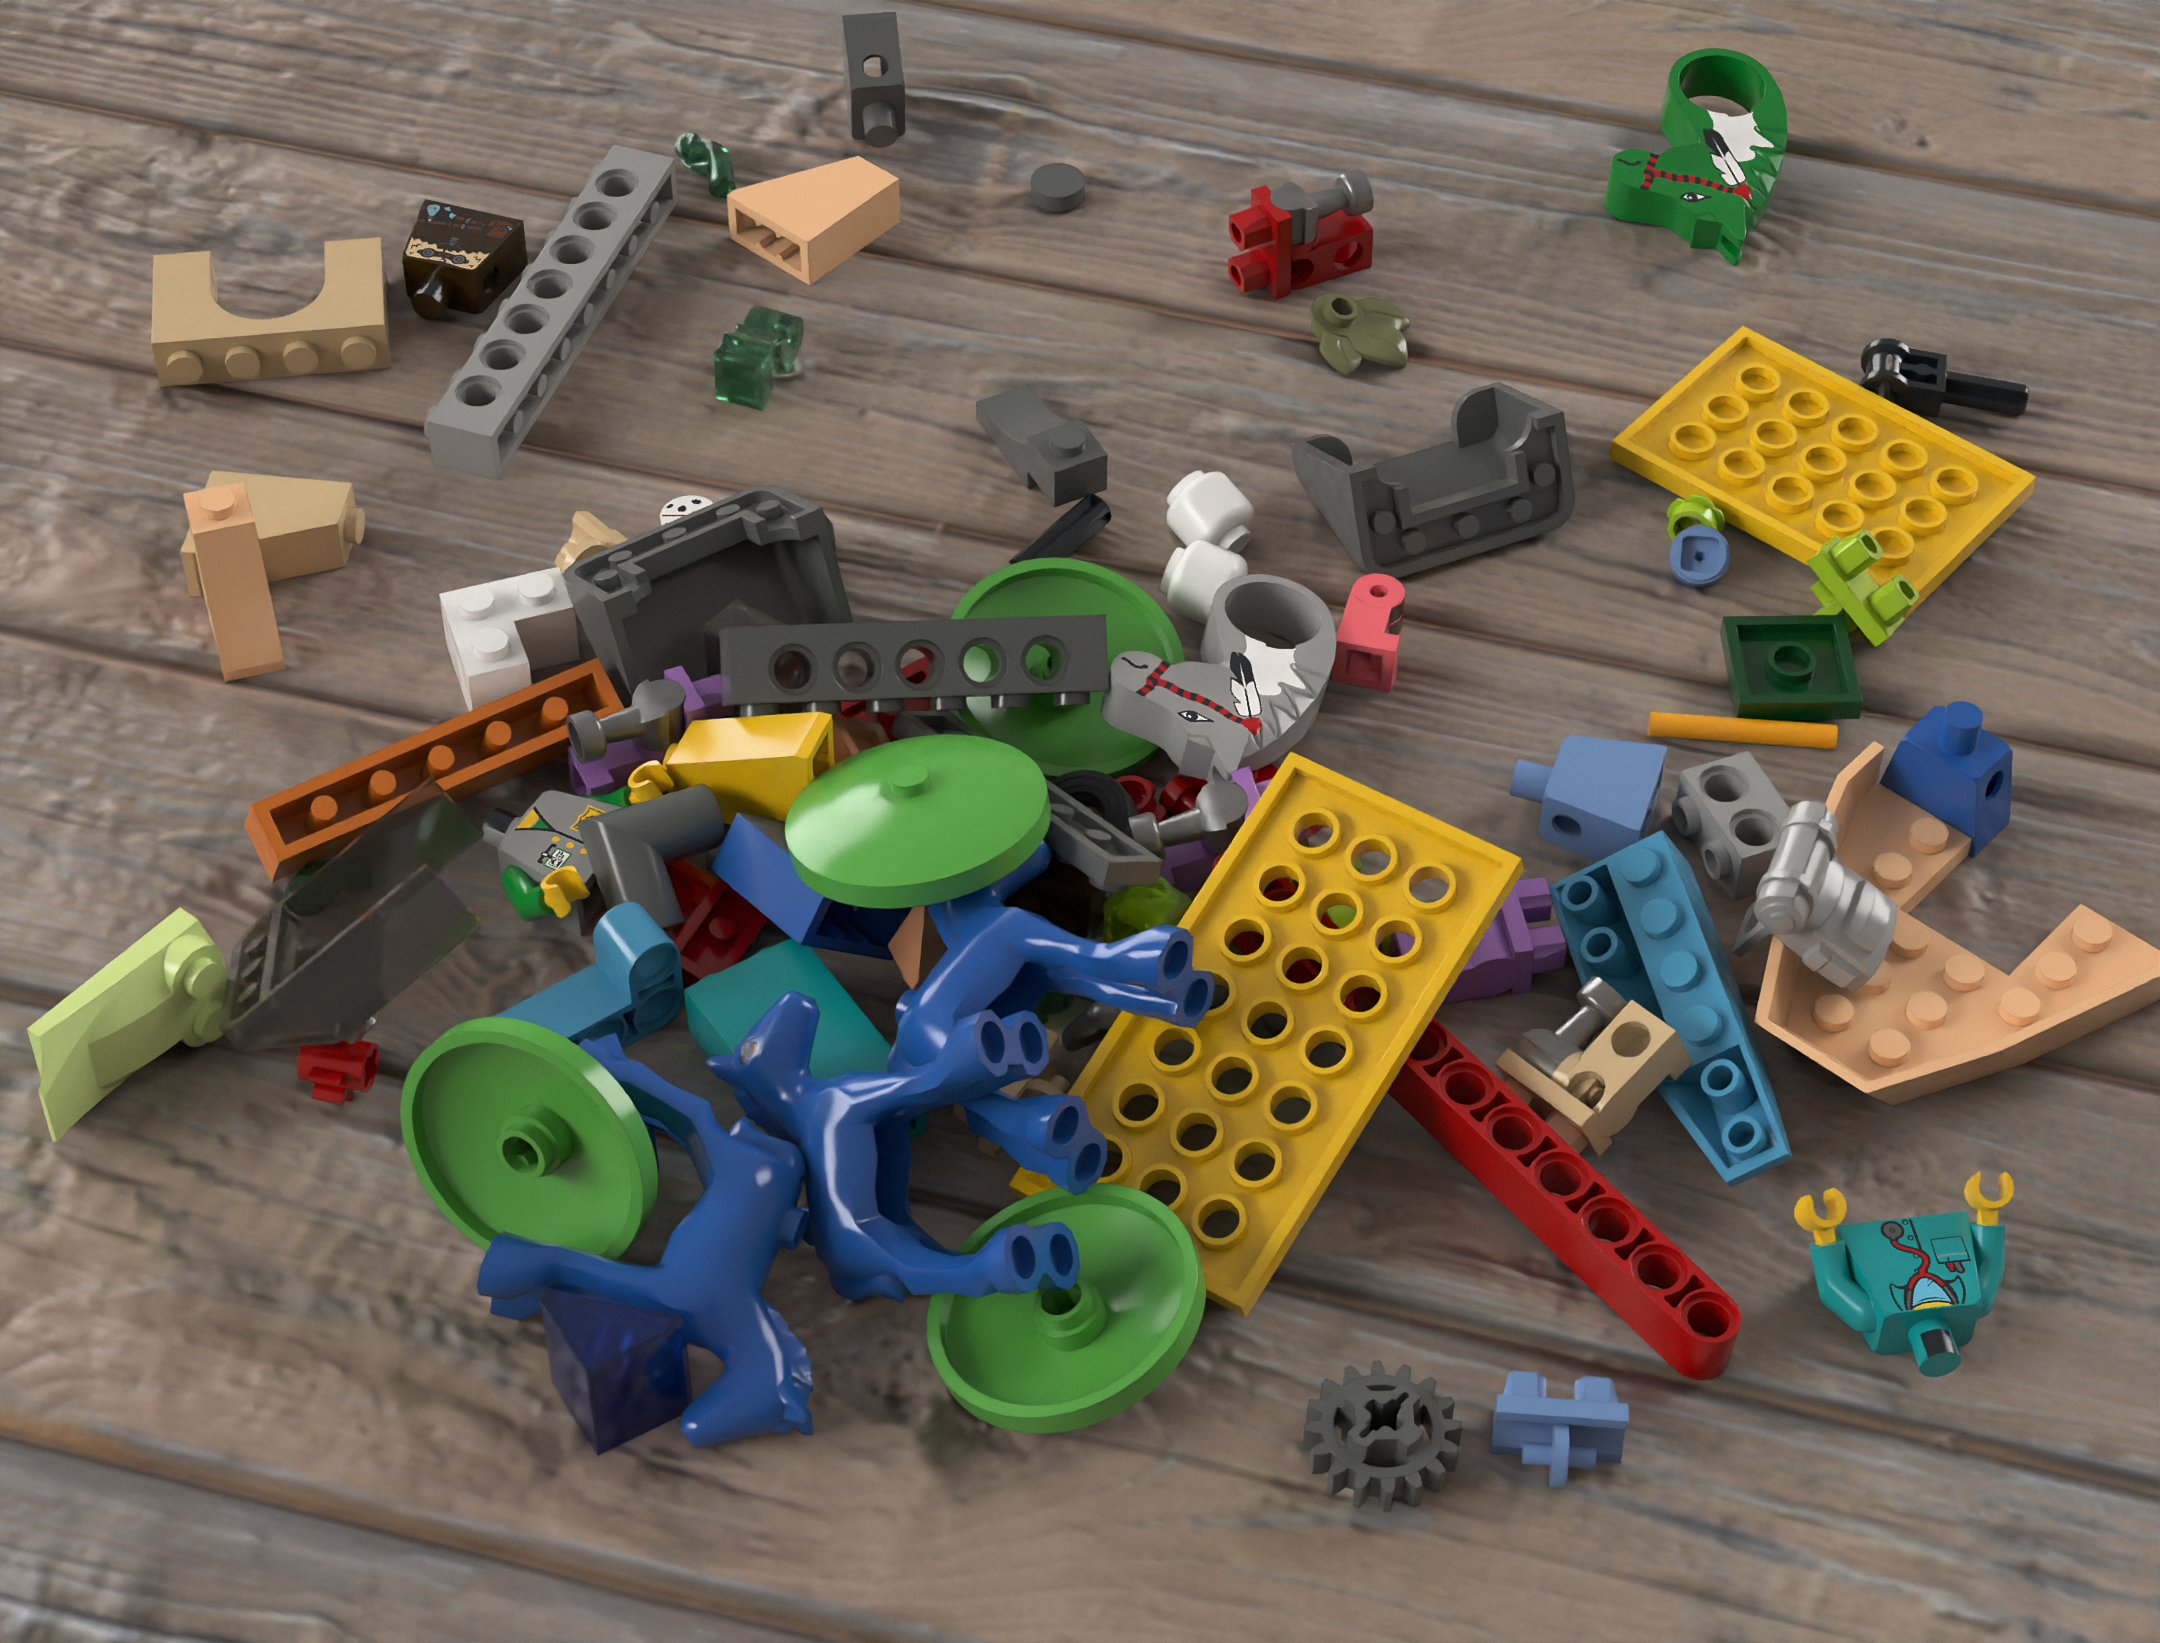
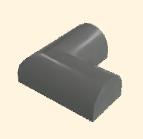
M705 784L695 785L593 816L577 823L607 910L609 911L625 902H636L647 911L664 932L680 928L686 923L665 864L716 849L723 843L725 834L724 821L719 804L710 788Z

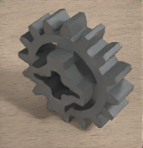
M1373 1361L1371 1374L1368 1376H1361L1358 1370L1350 1365L1344 1369L1342 1386L1327 1378L1321 1383L1320 1399H1309L1307 1404L1302 1444L1303 1450L1310 1451L1309 1470L1312 1475L1328 1472L1327 1492L1334 1495L1347 1487L1353 1490L1354 1507L1360 1508L1366 1502L1368 1496L1378 1497L1383 1512H1391L1393 1500L1396 1496H1403L1412 1507L1420 1505L1422 1486L1436 1493H1440L1443 1490L1445 1472H1455L1457 1467L1462 1423L1453 1419L1455 1402L1452 1397H1441L1434 1400L1437 1382L1434 1378L1429 1377L1417 1385L1410 1381L1411 1366L1403 1364L1397 1371L1396 1376L1385 1374V1368L1381 1361ZM1421 1424L1428 1434L1429 1445L1423 1443L1424 1431L1419 1428ZM1336 1425L1342 1429L1341 1441L1345 1443L1343 1447L1339 1444L1334 1432Z

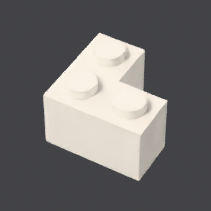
M559 567L439 594L447 648L469 712L531 686L530 671L580 660L575 609L569 599Z

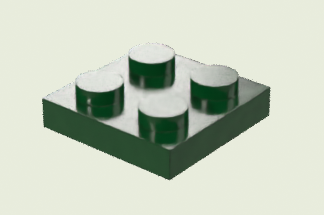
M1844 615L1723 616L1720 637L1736 718L1763 720L1860 719L1863 699Z

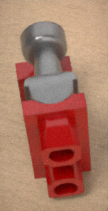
M1354 169L1340 174L1335 180L1334 188L1306 193L1301 186L1293 182H1283L1282 186L1274 189L1272 193L1267 185L1252 189L1251 208L1229 215V233L1232 241L1240 251L1250 248L1249 252L1228 259V275L1240 292L1245 293L1265 286L1275 300L1289 296L1291 290L1307 288L1372 267L1373 228L1362 216V214L1372 210L1374 203L1372 189L1366 175L1360 169Z

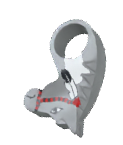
M1250 574L1230 579L1223 583L1214 594L1200 646L1202 662L1186 661L1168 664L1159 657L1147 652H1122L1112 661L1109 673V690L1104 693L1100 711L1105 721L1112 727L1145 739L1164 749L1170 759L1179 766V774L1205 779L1208 783L1213 781L1214 785L1228 782L1234 784L1231 771L1250 766L1251 771H1254L1276 761L1299 742L1315 722L1336 654L1337 636L1331 612L1314 592L1286 578L1265 574ZM1238 629H1259L1277 634L1294 644L1295 649L1266 647V643L1255 640Z

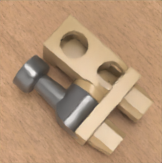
M1592 976L1577 993L1578 1002L1582 1007L1555 1032L1548 1029H1532L1523 1035L1524 1039L1518 1044L1514 1052L1507 1048L1495 1061V1065L1503 1076L1502 1082L1535 1113L1538 1111L1546 1117L1545 1122L1577 1153L1580 1154L1586 1147L1600 1157L1613 1143L1610 1136L1617 1134L1629 1123L1640 1103L1666 1076L1676 1081L1693 1061L1676 1030L1635 1001L1631 1000L1628 1003L1607 982L1597 976ZM1602 1025L1605 1026L1606 1028L1603 1030V1032L1593 1041V1043L1585 1051H1583L1590 1043V1041L1593 1039V1037L1596 1035V1033L1599 1031V1029L1602 1027Z

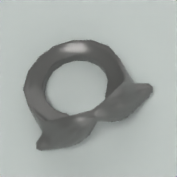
M1099 1001L1094 1002L1063 1030L1061 1036L1063 1046L1068 1051H1076L1103 1038L1122 1010Z

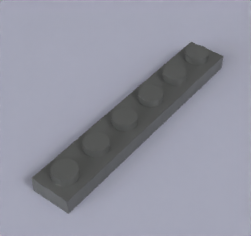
M949 711L896 712L891 735L898 740L943 734L970 735L986 738ZM1045 779L1051 806V821L1043 840L1052 850V856L1055 859L1074 865L1089 876L1088 881L1091 885L1104 891L1122 893L1127 891L1128 886L1157 885L1163 860Z

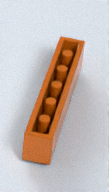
M597 657L250 805L244 827L271 882H275L568 755L567 747H570L571 743L566 726L567 716L590 710L596 714L598 719L623 710L624 707Z

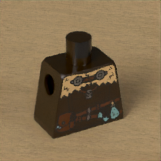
M425 199L402 256L407 296L411 299L414 311L427 320H438L446 309L474 315L483 313L528 265L523 220Z

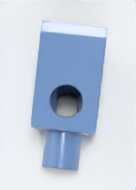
M1570 735L1563 738L1554 767L1518 759L1512 776L1510 795L1542 803L1538 834L1543 841L1599 862L1645 838L1661 789L1667 747L1656 744Z

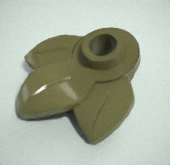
M1333 292L1322 294L1315 299L1310 309L1311 328L1315 336L1320 340L1319 349L1322 356L1339 372L1350 376L1359 367L1362 359L1401 369L1406 366L1408 348L1401 332L1410 326L1411 320L1400 308L1376 298L1354 300L1347 295Z

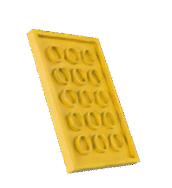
M1745 326L1738 329L1611 441L1609 456L1611 460L1685 500L1689 495L1693 494L1710 499L1715 508L1722 511L1726 522L1809 566L1807 561L1821 549L1820 547L1835 535H1838L1842 540L1862 529H1867L1879 543L1883 552L1878 561L1865 569L1873 580L1881 587L1899 573L1906 577L1919 593L1918 600L1903 616L1905 619L2033 494L2037 478L2023 469Z

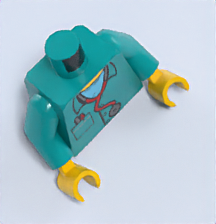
M1980 1171L1972 1175L1967 1181L1964 1194L1968 1204L1977 1211V1222H1970L1967 1212L1961 1211L1839 1225L1835 1233L1834 1226L1842 1222L1847 1212V1204L1843 1194L1836 1188L1824 1191L1823 1202L1827 1208L1825 1220L1816 1215L1813 1199L1810 1194L1801 1197L1794 1208V1217L1804 1230L1814 1234L1815 1242L1809 1244V1250L1819 1298L1823 1305L1851 1329L1861 1332L1871 1351L1879 1355L1913 1352L1920 1373L1927 1377H1940L1953 1372L1961 1363L1957 1346H1964L1972 1340L1977 1319H1981L1991 1312L2004 1276L2006 1225L1998 1223V1209L2009 1203L2014 1193L2013 1180L2007 1172L1999 1175L1997 1185L1999 1195L1996 1201L1987 1200L1980 1193Z

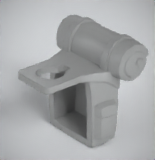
M1802 801L1792 806L1787 818L1784 819L1776 836L1778 844L1769 869L1758 884L1756 901L1745 913L1732 948V953L1742 957L1767 935L1773 934L1785 946L1802 958V962L1811 970L1817 971L1839 987H1846L1855 992L1863 987L1875 974L1893 939L1898 905L1874 885L1842 865L1839 859L1834 856L1838 845L1836 835L1839 827L1835 815L1827 809V806L1821 802Z

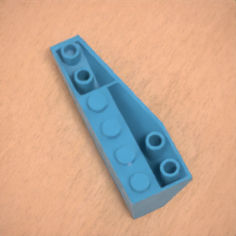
M1661 830L1548 886L1551 902L1582 987L1592 976H1597L1612 986L1628 1003L1631 1000L1635 1001L1677 1031L1693 1063L1676 1081L1666 1076L1656 1089L1724 1181L1730 1187H1734L1793 1159L1767 1068L1722 943L1691 864L1665 832Z

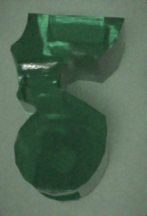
M760 305L752 307L746 315L744 323H737L735 332L725 333L719 347L714 352L716 399L764 411L773 389L772 370L788 373L794 366L793 362L796 359L803 339V319L797 315Z

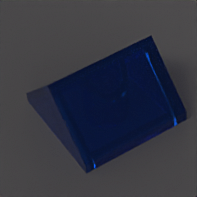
M544 1288L540 1297L552 1384L597 1456L682 1416L683 1410L693 1402L685 1320L683 1316Z

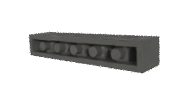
M1106 614L736 626L719 630L723 706H740V717L779 715L778 704L803 703V713L823 712L831 715L842 714L841 702L866 701L867 713L904 712V700L929 699V711L967 709V697L991 696V708L1029 707V695L1052 694L1053 706L1090 705V693L1109 690ZM1035 644L1044 647L1052 658L1051 671L1043 680L1032 676L1026 666L1027 653ZM972 647H978L985 651L991 662L990 673L982 682L971 679L964 669V657ZM909 649H916L923 653L929 663L928 675L919 685L909 682L901 671L902 657ZM846 651H853L859 654L866 663V677L857 687L844 683L838 674L839 659ZM783 653L796 656L803 664L804 677L800 685L795 689L783 687L775 678L774 665L778 657Z

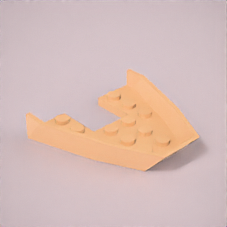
M1874 741L1837 775L1825 805L1835 815L1839 827L1836 835L1838 845L1834 856L1839 859L1842 865L1874 885L1898 905L1893 939L1875 974L1863 987L1853 992L1846 987H1839L1817 971L1811 970L1802 962V958L1773 935L1754 1023L1864 1093L1893 1106L2023 1065L2160 1000V950L2080 904L2008 976L1910 916L1908 913L1968 856L1972 838L1878 783L1877 780L1885 747Z

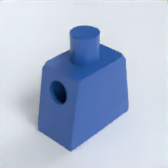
M1957 701L1949 704L1946 708L1944 706L1933 707L1903 736L1879 783L1972 838L1968 856L1974 858L2009 824L2013 751L2008 743L1981 728L1983 713L1976 705L1965 701Z

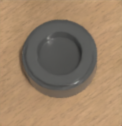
M1051 163L1043 165L1033 172L1031 176V199L1039 208L1049 212L1062 213L1077 208L1084 201L1085 177L1078 168L1065 163Z

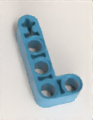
M636 902L619 904L609 910L599 920L594 929L595 964L494 1017L514 1018L537 1024L564 1036L576 1045H579L584 1039L592 1042L606 1035L616 1033L622 1049H625L665 1027L680 1012L684 1002L680 951L678 946L641 905Z

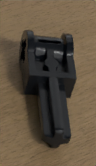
M1893 338L1874 340L1866 345L1861 353V368L1865 376L1862 378L1859 386L1878 395L1879 387L1883 382L1885 384L1883 398L1914 414L1937 418L1942 403L2014 416L2023 414L2027 407L2029 388L2025 384L1946 371L1947 355L1911 349L1903 342ZM1888 354L1892 355V366L1889 370L1886 369Z

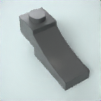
M1029 385L976 401V419L1028 489L1039 486L1054 507L1084 498L1087 494H1095L1107 490L1108 454L1081 419L1070 423L1063 421L1037 397Z

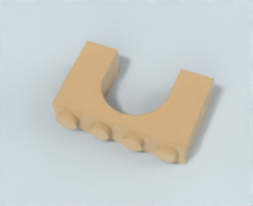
M381 237L324 242L325 283L321 293L305 308L293 314L273 319L243 318L233 315L219 306V293L211 251L153 255L151 344L160 387L391 368L388 282Z

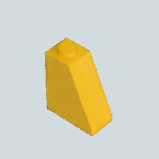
M807 712L692 721L679 744L672 743L669 746L662 766L675 782L669 793L705 784L714 794L725 824L732 825L738 812L786 822L789 809L801 791L821 773L835 765L832 715L823 712Z

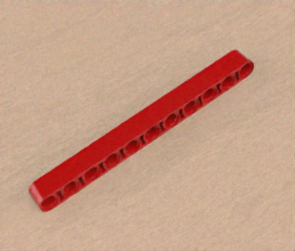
M1225 851L1221 852L1215 858L1212 865L1211 873L1216 867L1221 857L1223 856V854L1225 853ZM1278 878L1266 886L1263 896L1271 901H1284L1292 897L1298 888L1287 878ZM1325 914L1322 915L1320 920L1322 925L1330 929H1340ZM1245 931L1236 935L1231 942L1244 955H1250L1262 946L1264 936L1258 932ZM1313 959L1298 960L1288 968L1286 978L1298 984L1308 983L1320 974L1322 965ZM1359 987L1352 990L1346 996L1344 1006L1354 1012H1365L1372 1009L1378 1003L1381 994L1370 987ZM1433 1017L1387 1090V1093L1672 1368L1684 1377L1697 1381L1711 1380L1720 1376L1728 1367L1742 1321L1740 1309L1734 1300ZM1336 1043L1346 1052V1048L1344 1046H1342L1339 1043ZM1599 1238L1609 1240L1610 1242L1602 1241ZM1648 1285L1656 1286L1660 1289L1651 1288ZM1696 1332L1705 1333L1711 1337L1701 1336Z

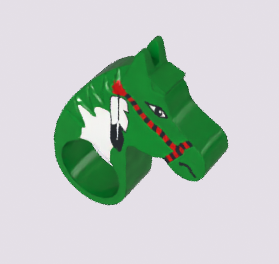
M1700 49L1679 58L1669 72L1660 115V124L1672 148L1660 155L1639 149L1624 150L1614 155L1609 171L1604 206L1617 219L1668 228L1674 231L1680 238L1688 241L1690 248H1716L1730 264L1737 266L1740 263L1746 234L1763 218L1777 187L1788 136L1787 109L1781 90L1770 72L1760 62L1748 55L1729 49ZM1698 96L1722 97L1739 104L1749 114L1729 117L1725 113L1703 109L1689 99Z

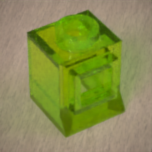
M1160 876L1158 877L1157 885L1128 886L1126 892L1114 893L1104 903V943H1114L1161 924L1176 927L1191 905L1192 900H1190L1188 895L1172 887L1166 879Z

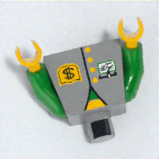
M649 761L642 764L630 775L628 785L610 794L576 796L556 790H549L543 792L522 817L499 807L490 812L483 825L482 840L498 848L501 887L522 920L533 922L548 918L570 933L579 937L583 936L605 909L606 904L577 823L593 816L662 796V792L672 789L675 782L660 762Z

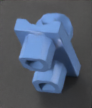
M1511 1371L1508 1374L1504 1393L1497 1394L1491 1432V1453L1522 1455V1464L1549 1466V1486L1565 1488L1568 1467L1595 1469L1596 1461L1621 1463L1624 1435L1629 1423V1404L1618 1403L1614 1382L1611 1378L1584 1376L1581 1379L1575 1380L1573 1399L1546 1397V1378L1542 1377L1538 1372Z

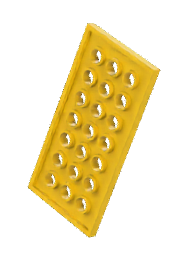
M1291 751L1176 926L1187 929L1193 936L1192 967L1212 972L1215 985L1223 986L1229 990L1226 1002L1216 1009L1208 1010L1195 1029L1180 1027L1156 1018L1136 1016L1122 1010L1067 1094L1077 1095L1082 1098L1090 1124L1105 1136L1107 1150L1116 1151L1122 1155V1163L1118 1170L1110 1176L1099 1177L1096 1183L1122 1185L1144 1193L1152 1184L1161 1180H1171L1181 1186L1179 1196L1167 1207L1182 1221L1199 1253L1206 1278V1297L1247 1318L1524 871L1521 857ZM1313 825H1324L1333 831L1330 840L1320 847L1308 848L1297 842L1301 832ZM1369 852H1382L1391 858L1387 868L1375 875L1361 874L1354 869L1357 860ZM1290 878L1299 884L1296 893L1287 900L1271 901L1263 896L1266 886L1275 879ZM1427 879H1439L1449 885V889L1444 897L1435 902H1421L1415 899L1412 893L1420 882ZM1336 905H1347L1357 912L1354 920L1344 928L1330 929L1320 923L1324 912ZM1254 931L1264 936L1262 946L1250 955H1236L1229 950L1230 942L1239 933ZM1392 933H1406L1415 939L1412 949L1399 957H1389L1378 950L1380 942ZM1313 959L1322 965L1320 974L1308 983L1298 984L1286 978L1288 968L1298 960ZM1359 987H1370L1381 994L1378 1003L1372 1009L1365 1012H1354L1344 1006L1346 996L1352 990ZM1276 1013L1287 1019L1285 1029L1276 1037L1262 1039L1251 1033L1253 1023L1262 1015ZM1173 1040H1187L1194 1045L1190 1058L1179 1065H1167L1158 1060L1161 1049ZM1324 1042L1339 1043L1346 1048V1052L1338 1064L1328 1068H1321L1309 1062L1312 1050L1319 1044ZM1241 1068L1252 1074L1250 1084L1240 1093L1230 1095L1221 1093L1216 1089L1218 1078L1227 1070ZM1151 1095L1159 1100L1154 1114L1145 1120L1132 1121L1123 1116L1125 1105L1135 1096ZM1299 1097L1311 1104L1308 1115L1300 1122L1284 1124L1274 1118L1276 1107L1285 1099ZM1207 1124L1217 1130L1214 1141L1205 1149L1191 1151L1180 1145L1183 1133L1193 1125ZM1263 1153L1275 1159L1273 1171L1264 1179L1249 1181L1238 1174L1241 1163L1250 1155ZM1020 1166L1009 1183L1013 1195L1021 1200L1033 1194L1058 1187L1047 1175L1026 1170L1022 1166ZM1229 1210L1239 1216V1224L1235 1231L1224 1238H1211L1202 1232L1205 1220L1216 1211Z

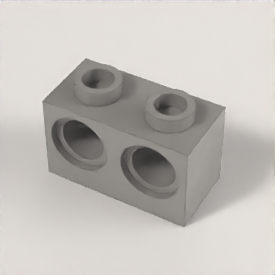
M1749 751L1681 771L1677 798L1672 803V815L1677 829L1682 835H1689L1702 854L1706 871L1712 879H1719L1733 901L1756 895L1758 884L1763 875L1767 873L1776 850L1778 830L1791 809Z

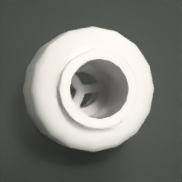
M1201 470L1195 471L1183 478L1167 497V503L1170 505L1167 511V524L1187 547L1194 541L1203 540L1237 554L1250 541L1252 534L1248 529L1254 520L1255 509L1250 501L1222 472H1208L1204 474Z
M1197 540L1186 549L1176 548L1165 569L1160 591L1167 594V605L1171 611L1206 626L1213 597L1217 589L1230 579L1247 575V563L1243 557L1206 541Z

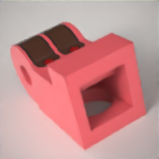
M1373 573L1364 575L1353 585L1336 635V654L1332 667L1331 681L1387 692L1392 691L1397 672L1399 635L1402 629L1405 588L1396 578L1386 574Z

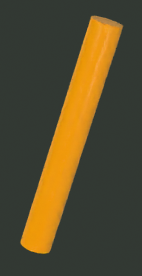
M1650 712L1648 736L1836 749L1838 725Z

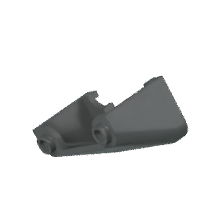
M1496 382L1472 389L1463 394L1456 402L1451 418L1454 441L1375 464L1365 461L1353 465L1349 448L1342 440L1329 434H1318L1290 442L1294 471L1298 481L1354 562L1367 574H1386L1399 578L1551 532L1561 527L1570 518L1574 508L1575 493L1564 411L1501 382Z
M774 485L754 487L734 494L570 565L563 573L569 599L624 709L631 706L632 696L640 683L646 679L649 682L664 679V670L682 665L691 682L721 674L719 630L736 626L854 623L823 507Z

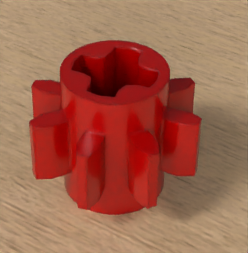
M334 1019L333 1022L325 1021L323 1023L322 1032L309 1031L305 1035L299 1050L297 1074L300 1080L314 1083L312 1099L343 1105L344 1101L352 1102L354 1100L355 1091L367 1093L372 1088L378 1071L380 1052L377 1043L362 1041L366 1027L364 1024Z

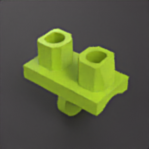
M1862 529L1842 540L1838 535H1835L1820 547L1821 549L1807 561L1808 565L1820 578L1810 589L1823 604L1813 615H1844L1848 634L1859 627L1874 647H1877L1888 639L1905 620L1903 616L1918 600L1919 593L1908 579L1899 573L1881 587L1873 580L1865 569L1878 561L1883 552L1879 543L1867 529Z

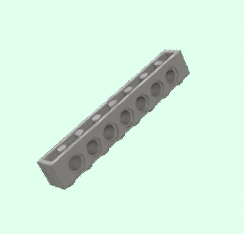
M613 145L601 164H596L593 167L587 185L578 197L572 198L568 205L566 216L558 228L549 232L544 248L535 262L525 267L521 282L512 296L502 301L497 318L487 333L480 334L475 343L474 351L464 367L454 372L449 389L439 404L433 405L429 409L424 423V435L430 440L433 465L498 480L677 204L674 158Z

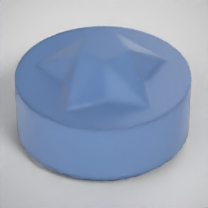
M1703 525L1689 527L1680 532L1671 545L1670 566L1672 572L1679 581L1686 585L1700 588L1712 586L1725 576L1729 568L1730 548L1728 542L1714 528Z

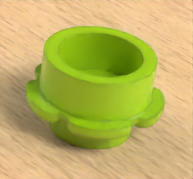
M1689 495L1686 500L1676 499L1670 504L1667 511V517L1670 519L1668 533L1672 541L1680 532L1692 526H1708L1719 532L1723 531L1725 526V518L1722 511L1715 508L1710 499L1701 495Z

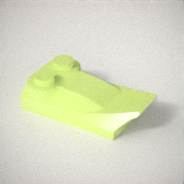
M179 907L27 1028L41 1078L38 1092L52 1142H57L81 1117L129 1076L166 1052L177 1042L182 1041L191 1047L203 1046L220 1038L229 1027L232 1019V996L222 953L200 921Z

